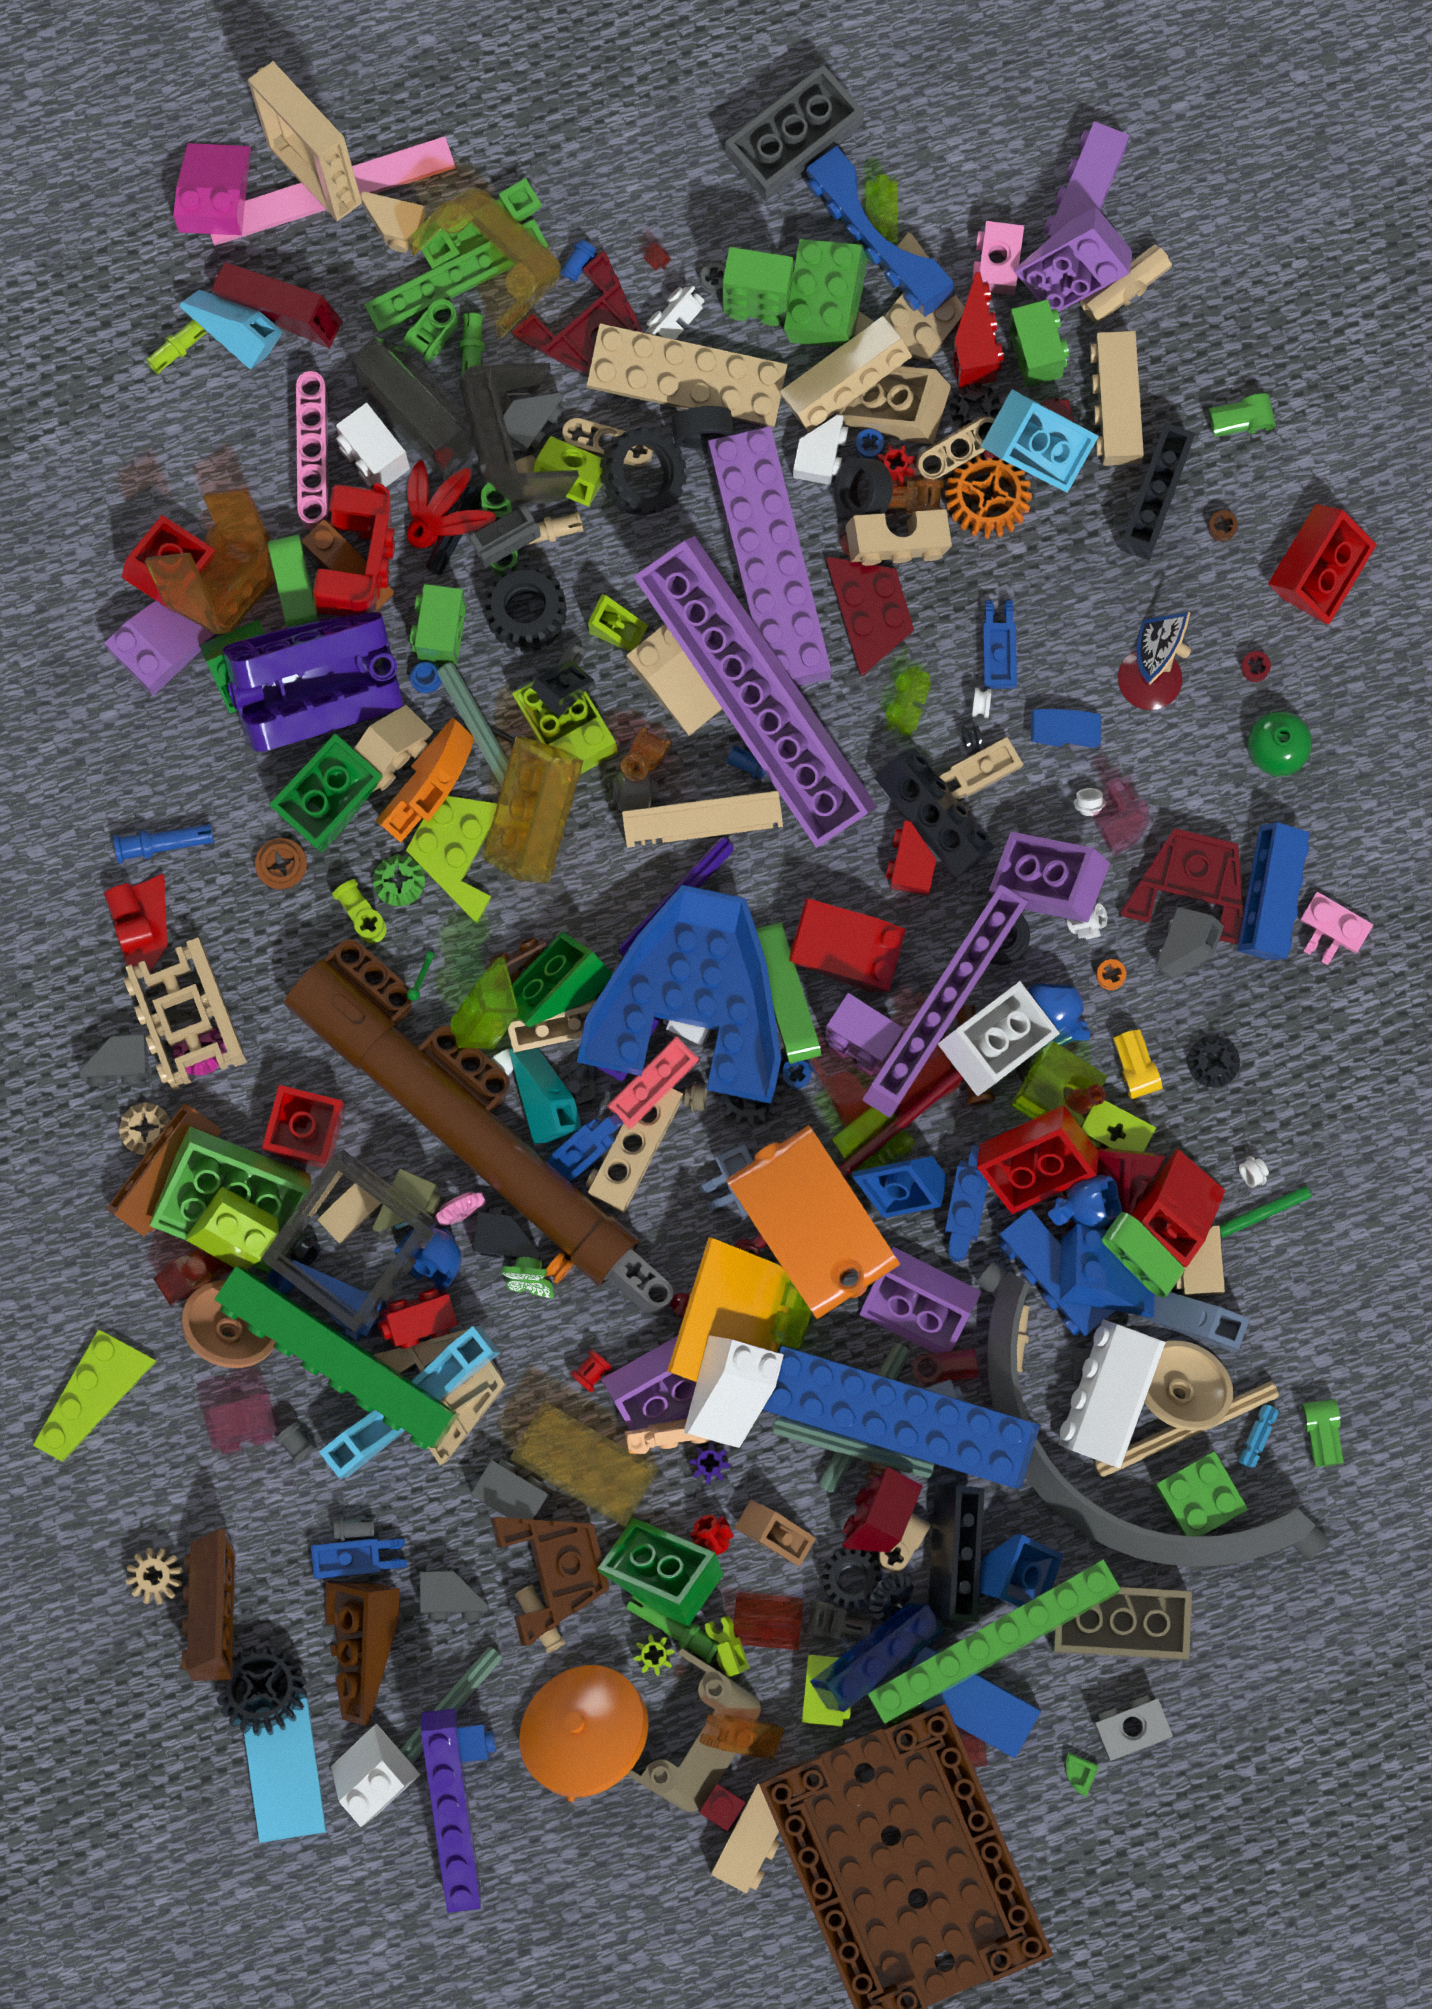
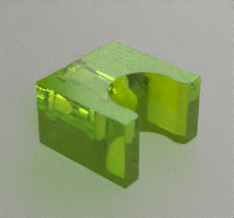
M1052 1041L1038 1053L1010 1105L1031 1119H1035L1065 1105L1081 1127L1085 1119L1081 1114L1074 1112L1067 1106L1063 1096V1089L1071 1088L1080 1095L1089 1097L1104 1085L1108 1076Z

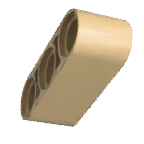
M988 416L979 417L924 449L918 454L915 461L917 471L928 479H936L984 452L986 449L981 447L984 440L980 438L978 431L983 423L990 422L993 424L995 419ZM956 439H964L967 444L966 452L962 456H954L951 452L952 442ZM929 455H935L939 460L938 469L932 473H927L923 468V461Z

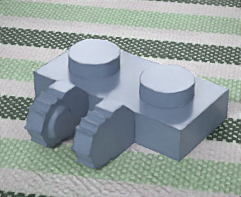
M745 1144L715 1157L722 1175L699 1187L702 1193H710L725 1183L729 1188L731 1194L717 1198L708 1205L710 1212L735 1202L742 1218L749 1216L726 1181L727 1178L753 1162Z

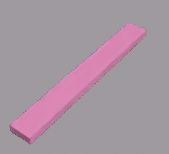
M444 136L354 165L352 168L361 197L362 191L377 194L454 169L455 164ZM302 183L246 200L242 236L211 234L214 246L326 209Z

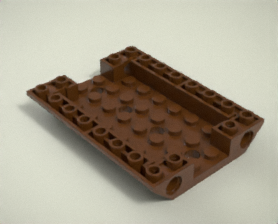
M946 1703L908 1715L795 1764L759 1784L854 2009H928L927 2006L984 1981L990 1980L991 1983L1054 1956ZM861 1763L870 1764L874 1770L873 1777L867 1782L858 1781L854 1775L855 1768ZM895 1826L900 1830L898 1842L888 1845L882 1841L881 1833L885 1827ZM919 1888L926 1892L927 1900L923 1906L913 1907L908 1903V1895L913 1889ZM943 1951L951 1953L954 1958L953 1965L947 1970L938 1969L934 1962L936 1955Z

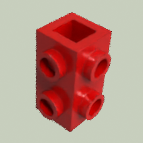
M431 1288L418 1293L419 1298L407 1302L406 1298H402L388 1303V1309L379 1311L382 1320L378 1321V1327L383 1340L388 1339L392 1345L405 1349L419 1344V1338L431 1335V1338H438L449 1334V1328L458 1325L449 1294L442 1290L438 1291L437 1288Z

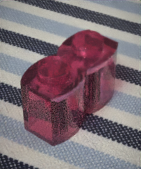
M267 1393L203 1410L212 1449L215 1451L221 1450L222 1455L240 1451V1444L253 1441L254 1446L273 1442L272 1436L280 1434L271 1397Z

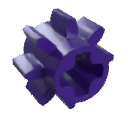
M710 1443L709 1450L704 1452L701 1448L697 1447L696 1451L700 1455L698 1460H689V1464L698 1466V1470L694 1473L693 1477L705 1476L707 1485H710L711 1477L717 1476L719 1480L723 1481V1475L720 1473L722 1468L728 1469L731 1467V1464L722 1462L721 1459L726 1455L727 1451L715 1452L713 1443ZM708 1455L714 1456V1461L720 1463L719 1467H713L711 1473L706 1472L705 1466L700 1465L701 1461L707 1460Z

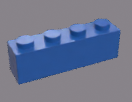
M1279 822L1259 826L1238 942V952L1271 961L1288 958V953L1292 947L1291 935L1293 924L1298 914L1297 902L1299 890L1303 884L1304 862L1309 852L1308 840L1310 832Z
M1031 1209L1000 1233L999 1239L1002 1242L998 1245L1008 1259L1012 1260L1015 1257L1023 1266L1019 1270L1022 1276L1030 1285L1037 1283L1045 1292L1041 1295V1298L1052 1311L1057 1308L1065 1316L1062 1323L1074 1337L1080 1334L1084 1339L1101 1325L1103 1319L1107 1320L1114 1314L1115 1310L1060 1300L1061 1245Z

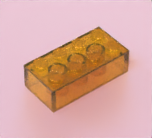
M545 1401L510 1457L512 1462L625 1529L659 1473V1468Z

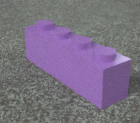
M1095 121L1090 131L1084 130L1078 148L1082 149L1079 159H1072L1066 176L1071 177L1067 188L1061 186L1055 204L1059 205L1055 216L1050 214L1043 232L1048 234L1047 240L1070 220L1094 207L1101 211L1128 145L1129 134Z

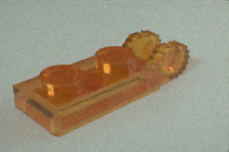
M708 1714L706 1722L715 1728H721L719 1736L702 1734L699 1741L706 1746L721 1749L722 1751L773 1760L784 1728L775 1723L728 1714L725 1716Z

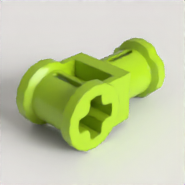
M356 879L343 883L331 896L334 900L340 901L353 921L356 932L364 942L369 944L380 942L386 934V924L382 916L372 909L357 888L358 882ZM369 920L375 925L376 930L373 932L366 929L365 923Z

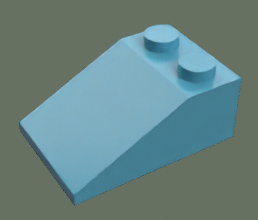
M1012 389L981 447L1000 459L1068 493L1099 436Z

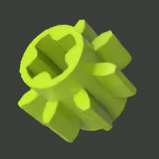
M650 1634L647 1645L644 1646L637 1642L636 1645L642 1650V1653L633 1659L637 1662L643 1660L645 1663L642 1668L643 1674L650 1667L654 1668L657 1676H660L659 1667L665 1665L667 1668H672L670 1662L666 1660L667 1655L674 1654L675 1650H665L663 1646L666 1644V1637L661 1639L660 1643L654 1642V1638ZM651 1646H656L658 1651L664 1652V1656L659 1658V1664L653 1665L651 1660H645V1654L650 1653Z

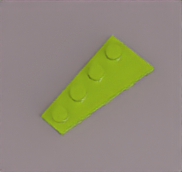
M98 1329L33 1446L64 1462L93 1431L96 1425L109 1414L114 1406L157 1361Z

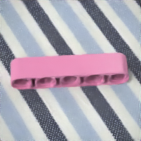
M308 371L301 374L296 383L297 505L301 523L305 528L313 530L323 519L327 522L329 520L328 393L322 376L317 372ZM315 384L320 387L319 391L314 395L304 393L305 388L309 385ZM317 415L320 417V421L314 426H308L304 424L307 417ZM310 446L321 448L319 454L314 457L305 455V451ZM310 477L321 479V483L315 488L305 486V482ZM319 508L322 512L316 519H309L305 517L309 509Z

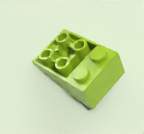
M534 681L512 693L562 785L618 754L616 741L586 691L562 716H558L538 698V694L531 688Z

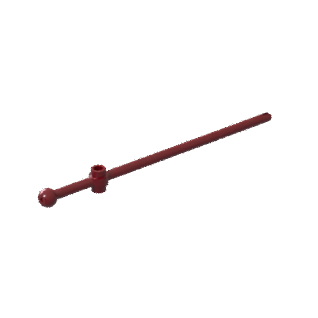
M955 1068L837 1168L844 1179L964 1079ZM759 1233L752 1240L747 1238L740 1239L734 1244V1247L743 1251L750 1250L749 1253L760 1257V1249L767 1243ZM692 1290L687 1294L679 1293L671 1300V1308L681 1319L684 1317Z

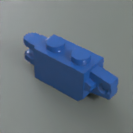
M976 1145L971 1146L969 1161L960 1160V1164L957 1166L944 1235L951 1236L948 1256L955 1263L963 1262V1259H966L965 1256L968 1253L970 1240L977 1241L988 1182L977 1168L979 1146Z

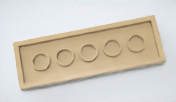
M600 324L586 388L681 409L701 406L726 407L731 410L732 420L774 428L781 399L779 391L783 389L788 364Z

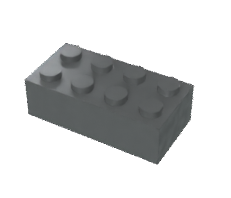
M822 65L725 142V155L766 202L803 173L809 165L863 125L864 110L830 71Z

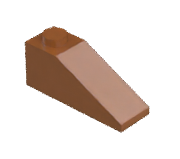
M324 519L301 541L304 551L323 569L365 575L367 562ZM389 585L387 589L382 588L376 612L395 594Z

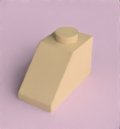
M362 191L361 200L363 208L385 244H389V247L397 252L406 253L408 249L416 251L418 246L416 242L420 239L426 217L424 206Z
M1212 1226L1204 1244L1190 1264L1184 1267V1273L1175 1284L1176 1290L1182 1289V1296L1222 1295L1225 1292L1219 1226Z

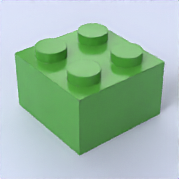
M1049 300L1011 309L1008 330L1025 387L1062 378L1064 367H1067L1066 358L1069 357L1068 345L1065 338L1060 339L1058 328L1061 327L1059 314L1056 308L1051 309Z
M424 584L423 594L417 593L415 613H418V625H412L410 644H413V652L417 653L419 662L430 661L439 665L452 662L457 667L467 606L463 589Z
M1215 1451L1154 1486L1182 1536H1203L1248 1510Z

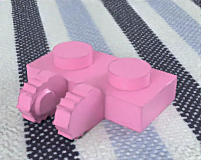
M1319 892L1315 894L1300 919L1302 923L1316 930L1304 952L1309 955L1311 952H1314L1322 934L1333 940L1330 948H1327L1322 956L1321 962L1326 965L1331 961L1339 945L1357 954L1373 927L1372 923Z

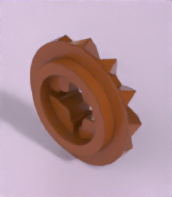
M273 839L265 843L258 851L255 859V870L259 879L266 886L276 890L291 889L298 882L302 881L307 870L306 855L303 849L290 839ZM276 852L279 853L283 860L295 859L286 865V876L279 869H270L276 864Z

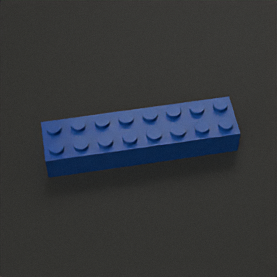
M781 1346L779 1354L784 1356L774 1391L763 1407L764 1411L1002 1485L1022 1489L1041 1424L794 1348Z

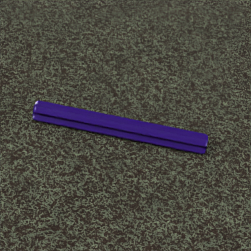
M724 837L719 838L618 947V952L623 958L639 933L681 885L700 888L734 850L733 844Z

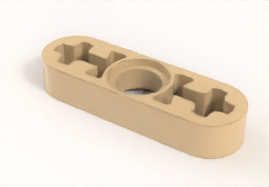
M573 418L567 421L562 431L564 442L603 458L606 454L603 453L604 450L598 444L600 438L605 435H611L615 438L627 432L581 418ZM577 427H581L582 433L588 436H592V430L597 431L593 438V446L588 445L590 443L589 438L579 437L578 441H573L572 434L569 431H575ZM643 446V450L647 454H641L639 458H634L633 451L629 450L624 459V464L635 467L645 466L651 461L653 451Z

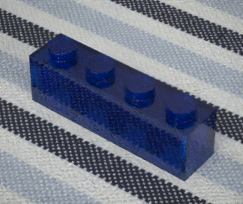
M910 1602L812 1679L810 1683L827 1709L845 1712L945 1631L928 1604Z

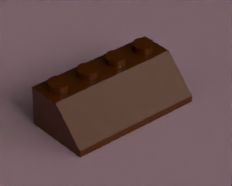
M218 1529L192 1541L190 1544V1554H185V1572L190 1574L189 1586H184V1604L189 1606L188 1617L183 1618V1636L188 1638L187 1650H182V1668L187 1670L192 1681L232 1679L236 1552L225 1529Z

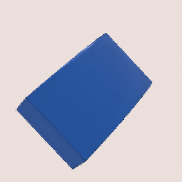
M1034 709L1031 711V742L1056 747L1069 743L1096 748L1101 744V714L1063 709Z

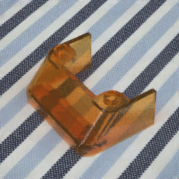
M247 488L208 492L202 496L215 523L208 531L205 542L215 549L212 561L201 573H199L191 553L148 557L145 560L166 607L214 634L230 633L276 580L268 547L270 538Z

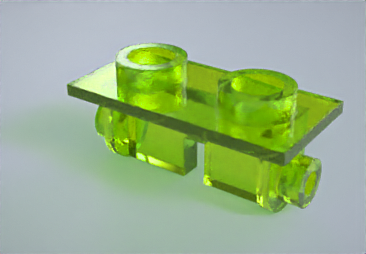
M879 174L876 176L875 181H866V217L873 227L891 243H898V181H890L888 175Z
M920 667L907 668L899 674L895 683V689L898 690L895 700L890 703L886 711L885 718L888 722L885 729L900 728L899 733L906 736H911L912 732L917 730L923 709L912 704L913 701L925 704L932 683L929 680L931 675L919 671Z
M790 1280L789 1283L785 1284V1291L780 1304L787 1307L788 1312L778 1311L773 1330H771L773 1335L772 1341L779 1343L781 1346L801 1349L812 1311Z

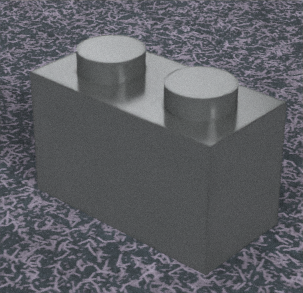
M503 1459L498 1464L491 1460L471 1492V1496L507 1518L536 1520L549 1498V1494L544 1492L547 1486L529 1476L527 1481L517 1476L518 1468Z

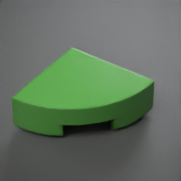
M1068 1752L1065 1762L1067 1778L1071 1782L1070 1784L1073 1785L1072 1787L1086 1797L1099 1765Z

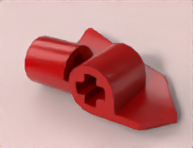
M160 874L135 886L128 883L118 885L104 893L115 924L114 930L127 966L132 964L135 967L139 965V962L145 961L151 972L167 948L164 874Z

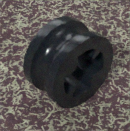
M973 723L971 728L961 726L967 754H972V751L975 749L979 750V752L984 750L978 723Z

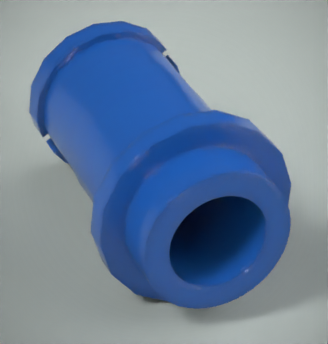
M580 240L578 244L574 243V251L559 271L563 276L575 283L582 273V269L590 260L595 258L594 253L596 249L584 240Z
M734 745L726 763L751 774V778L754 780L757 777L763 779L766 773L755 756Z

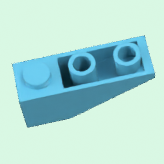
M202 290L196 291L181 302L179 306L250 370L270 354L283 333L280 328L259 310Z

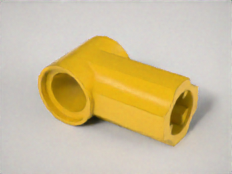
M1140 1029L1128 1031L1114 1037L1113 1042L1123 1068V1081L1128 1083L1130 1099L1162 1090L1163 1086L1155 1063L1150 1060Z

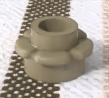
M693 1081L692 1087H686L684 1102L685 1107H690L691 1112L696 1113V1110H706L707 1085L697 1084V1081Z

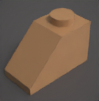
M753 1500L749 1501L734 1528L798 1567L801 1566L816 1539L777 1512Z

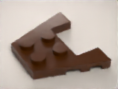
M507 1517L490 1518L497 1548L530 1540L546 1607L543 1609L514 1616L521 1646L531 1645L538 1637L547 1631H551L565 1618L578 1612L610 1589L607 1577L599 1573L597 1569L603 1560L594 1524Z

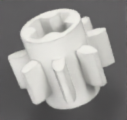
M1095 903L1088 923L1067 919V924L1073 934H1078L1079 939L1085 937L1087 940L1100 937L1099 928H1104L1107 925V913L1103 905Z

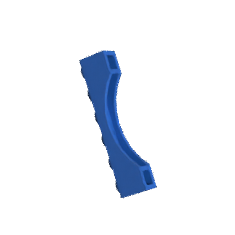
M837 146L806 168L808 177L806 185L815 197L821 196L827 203L825 205L830 215L835 220L839 218L846 225L845 231L855 243L860 241L866 248L864 251L870 262L875 266L879 264L885 271L884 276L893 288L899 287L905 294L903 296L905 302L913 311L918 309L926 317L955 296L954 282L934 259L917 256L898 248L887 241L873 227L864 214L858 199L856 168Z

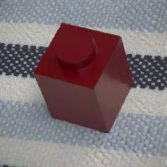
M717 1784L699 1813L728 1831L746 1802Z

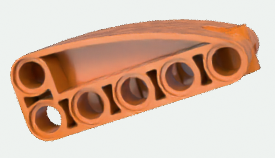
M810 1125L782 1143L776 1142L764 1147L755 1155V1161L726 1179L730 1188L816 1319L830 1312L848 1298L861 1296L866 1291L868 1285L901 1265ZM848 1274H858V1280L854 1285H843V1280Z

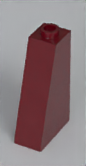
M226 262L214 278L212 291L216 296L259 310L276 326L330 349L342 325L343 320L320 294Z

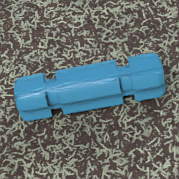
M1266 1404L1261 1407L1257 1416L1259 1420L1255 1421L1245 1443V1446H1247L1246 1450H1242L1238 1459L1240 1464L1248 1468L1256 1466L1260 1458L1258 1453L1263 1451L1272 1430L1271 1424L1275 1423L1279 1414L1276 1408Z

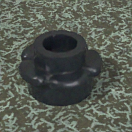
M307 1234L305 1237L298 1236L294 1239L290 1246V1258L292 1261L295 1260L304 1265H309L317 1258L320 1252V1245L314 1241L315 1237L312 1234Z

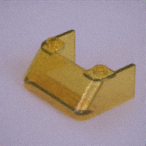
M472 188L440 205L407 239L409 252L415 256L441 229L447 233L454 234L461 232L471 223L508 258L515 267L506 277V288L516 302L495 322L496 335L502 339L558 282L561 275V267L559 261L486 191L480 188Z

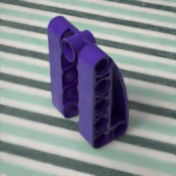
M380 612L348 615L293 626L228 644L222 649L230 682H228L230 698L234 708L238 710L245 741L254 751L263 752L394 712L404 706L396 675L397 662L391 654L383 616ZM385 657L381 667L373 668L374 662L378 658Z

